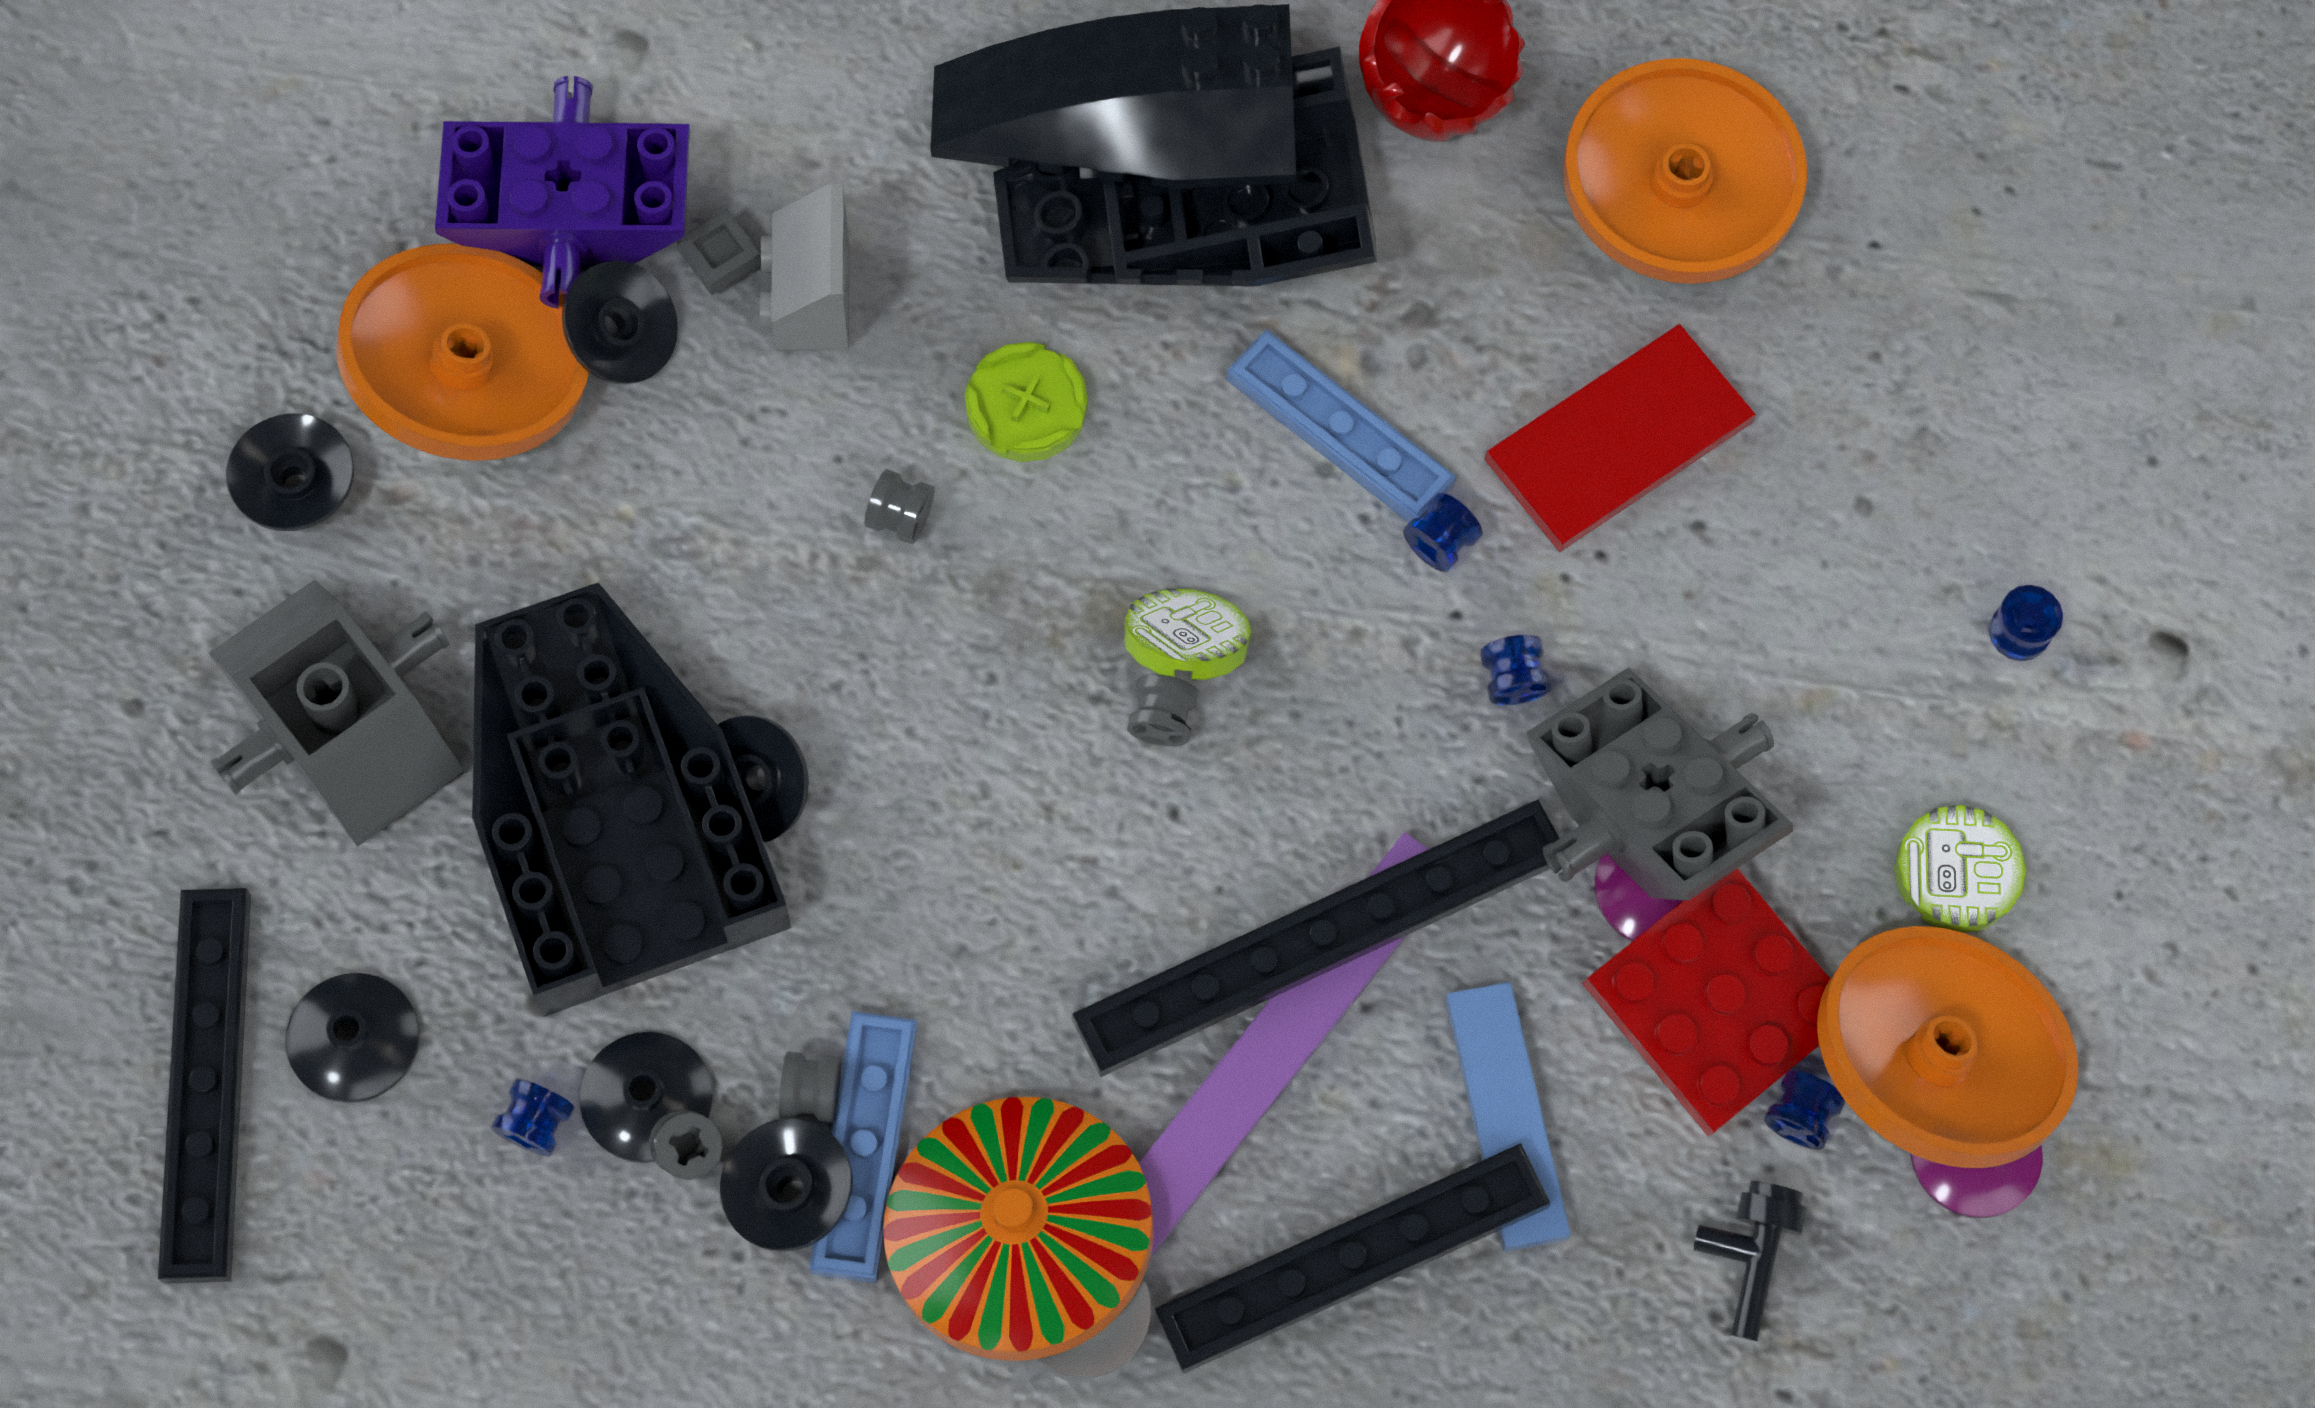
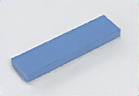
M1267 329L1227 370L1226 380L1413 527L1416 528L1454 486L1456 476Z
M1511 982L1447 993L1445 1003L1481 1159H1487L1521 1143L1550 1201L1548 1209L1498 1231L1503 1252L1566 1241L1570 1238L1571 1233Z
M854 1011L851 1013L832 1135L842 1145L850 1160L853 1174L852 1195L847 1210L837 1226L827 1236L813 1244L809 1268L811 1275L877 1283L884 1243V1214L894 1179L918 1028L917 1020Z

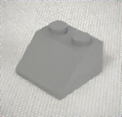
M843 182L829 183L773 212L772 236H761L762 273H772V290L760 292L761 328H772L775 351L849 350V231Z

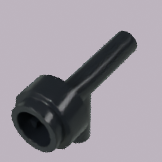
M1751 1181L1749 1191L1741 1193L1736 1220L1754 1225L1753 1236L1704 1225L1698 1226L1694 1251L1746 1263L1731 1336L1755 1342L1758 1341L1781 1232L1796 1235L1802 1234L1807 1207L1801 1205L1803 1193L1767 1182Z

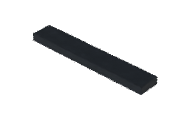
M247 888L181 890L158 1267V1280L163 1284L231 1282L251 894Z
M1520 1143L1155 1308V1311L1184 1374L1546 1210L1550 1207V1201Z

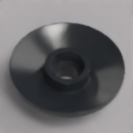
M607 261L585 270L574 280L564 299L562 326L566 342L576 360L595 377L614 384H633L644 381L658 373L670 359L676 345L678 333L675 307L662 283L644 268L624 261ZM606 316L612 318L617 325L615 337L606 328Z
M297 413L273 416L251 427L233 447L226 468L228 491L236 507L253 523L275 531L303 530L325 521L344 503L354 479L352 453L339 431L320 418ZM290 476H305V480L300 485L292 488L284 487L286 480Z
M743 715L732 717L719 723L718 726L723 731L763 842L773 841L783 836L800 818L808 796V770L799 745L781 725L762 716ZM760 767L765 775V787L758 781L757 774Z
M364 973L342 974L319 983L298 1002L287 1025L285 1038L286 1053L290 1066L296 1076L313 1093L336 1102H362L384 1094L406 1075L418 1051L419 1023L415 1010L408 998L389 981ZM348 1021L359 1023L360 1029L355 1038L349 1041H342L337 1038V1031L343 1023Z
M640 1032L626 1035L603 1048L586 1069L579 1093L582 1119L595 1142L608 1153L618 1158L639 1163L655 1162L651 1156L649 1139L651 1130L658 1119L670 1111L679 1109L696 1111L709 1119L713 1102L711 1079L699 1055L683 1041L657 1032ZM650 1081L656 1086L654 1095L645 1101L634 1099L631 1095L633 1087L638 1082Z
M789 1118L765 1123L745 1135L735 1145L725 1162L720 1180V1199L725 1216L738 1234L759 1248L787 1252L809 1247L827 1236L837 1226L847 1210L853 1188L850 1160L839 1141L829 1131L813 1122ZM789 1182H802V1193L797 1199L793 1201H784L782 1199L783 1188Z

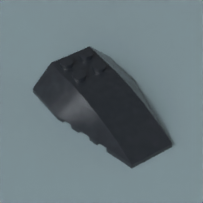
M1256 4L1236 7H1194L1191 9H1171L1106 17L1047 29L1008 40L934 66L931 157L1010 167L1014 159L1039 162L1040 171L1063 174L1066 166L1098 170V179L1124 182L1126 174L1152 177L1153 186L1172 189L1296 183L1290 5Z
M1340 46L1292 56L1296 183L1172 189L1153 186L1152 177L1126 174L1124 182L1098 179V170L1066 166L1063 174L1042 172L1039 169V162L1019 160L1011 164L1010 167H1004L993 172L1005 277L1008 283L1256 287L1377 262L1376 235L1363 157Z

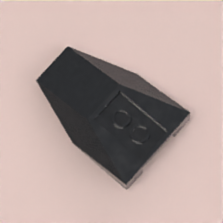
M599 582L475 624L472 819L532 994L543 1017L792 928L786 901L723 731Z

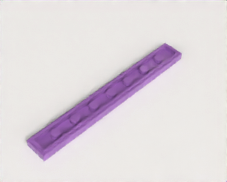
M1404 832L1369 877L1429 849ZM1407 935L1271 998L1141 1159L1139 1165L1146 1179L1154 1216V1240L1150 1259Z

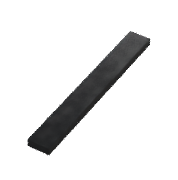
M1537 799L1072 1013V1021L1099 1076L1103 1077L1551 869L1545 860L1543 847L1560 838L1540 801Z

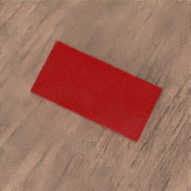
M1679 323L1487 450L1484 460L1560 553L1752 424L1756 414Z

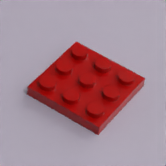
M1737 868L1689 901L1683 900L1581 984L1704 1133L1710 1136L1819 1046L1817 1031L1818 1010L1821 997L1830 977Z

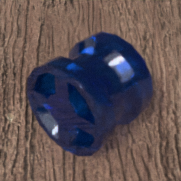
M1437 493L1427 505L1428 512L1424 517L1413 518L1404 527L1403 534L1409 547L1420 559L1435 570L1448 572L1459 559L1458 552L1463 547L1474 546L1482 537L1483 531L1477 518L1462 502L1449 494Z
M2035 585L2016 587L2008 592L1990 619L1988 632L1992 644L1999 653L2009 659L2027 661L2040 656L2062 626L2063 612L2061 604L2051 592L2043 587ZM2028 628L2031 629V632H2024L2022 630Z
M1508 636L1490 642L1481 648L1479 654L1482 666L1489 670L1491 675L1487 692L1492 704H1523L1539 699L1551 691L1550 676L1541 669L1540 665L1544 649L1542 640L1538 636Z
M1787 1071L1781 1082L1783 1095L1779 1103L1770 1105L1764 1117V1122L1776 1134L1796 1145L1813 1150L1824 1149L1830 1136L1827 1127L1831 1117L1841 1114L1846 1101L1837 1088L1829 1082L1803 1071Z
M514 1079L508 1091L511 1102L505 1113L496 1115L490 1128L498 1136L520 1148L541 1156L550 1157L557 1145L554 1134L560 1123L570 1119L575 1107L564 1097L543 1086L524 1079Z

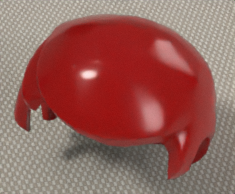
M1377 0L1366 18L1360 36L1359 65L1369 97L1375 107L1392 126L1420 140L1447 142L1454 135L1474 134L1479 124L1499 115L1513 101V86L1519 81L1523 73V66L1519 55L1525 47V41L1513 25V13L1507 0Z

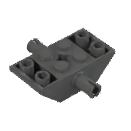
M314 579L209 652L210 657L260 720L256 723L259 730L219 758L211 760V764L224 782L228 784L231 791L237 795L244 787L281 761H284L287 765L292 762L358 847L464 771L417 699L404 684L405 680L403 678L406 673L436 652L450 645L448 639L437 623L433 625V618L425 611L420 614L419 618L379 645L376 641L371 642L343 605ZM331 697L335 700L332 703L322 705L325 700Z
M1629 667L1527 732L1529 744L1569 815L1579 825L1557 841L1543 847V854L1547 864L1554 874L1563 869L1559 873V879L1563 882H1568L1574 875L1608 854L1650 898L1689 901L1793 832V823L1736 770L1762 752H1766L1774 747V739L1770 729L1763 720L1758 722V715L1749 713L1743 717V720L1709 741L1702 738Z

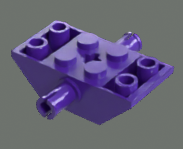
M568 76L558 78L554 82L553 122L443 121L435 219L436 234L462 246L496 250L513 256L531 266H543L542 289L540 290L539 299L546 306L558 309L560 291L566 297L570 286L580 275V266H595L607 261H624L635 264L685 237L690 144L689 124L589 123L593 86L591 82L578 76H574L573 96L572 92H568Z

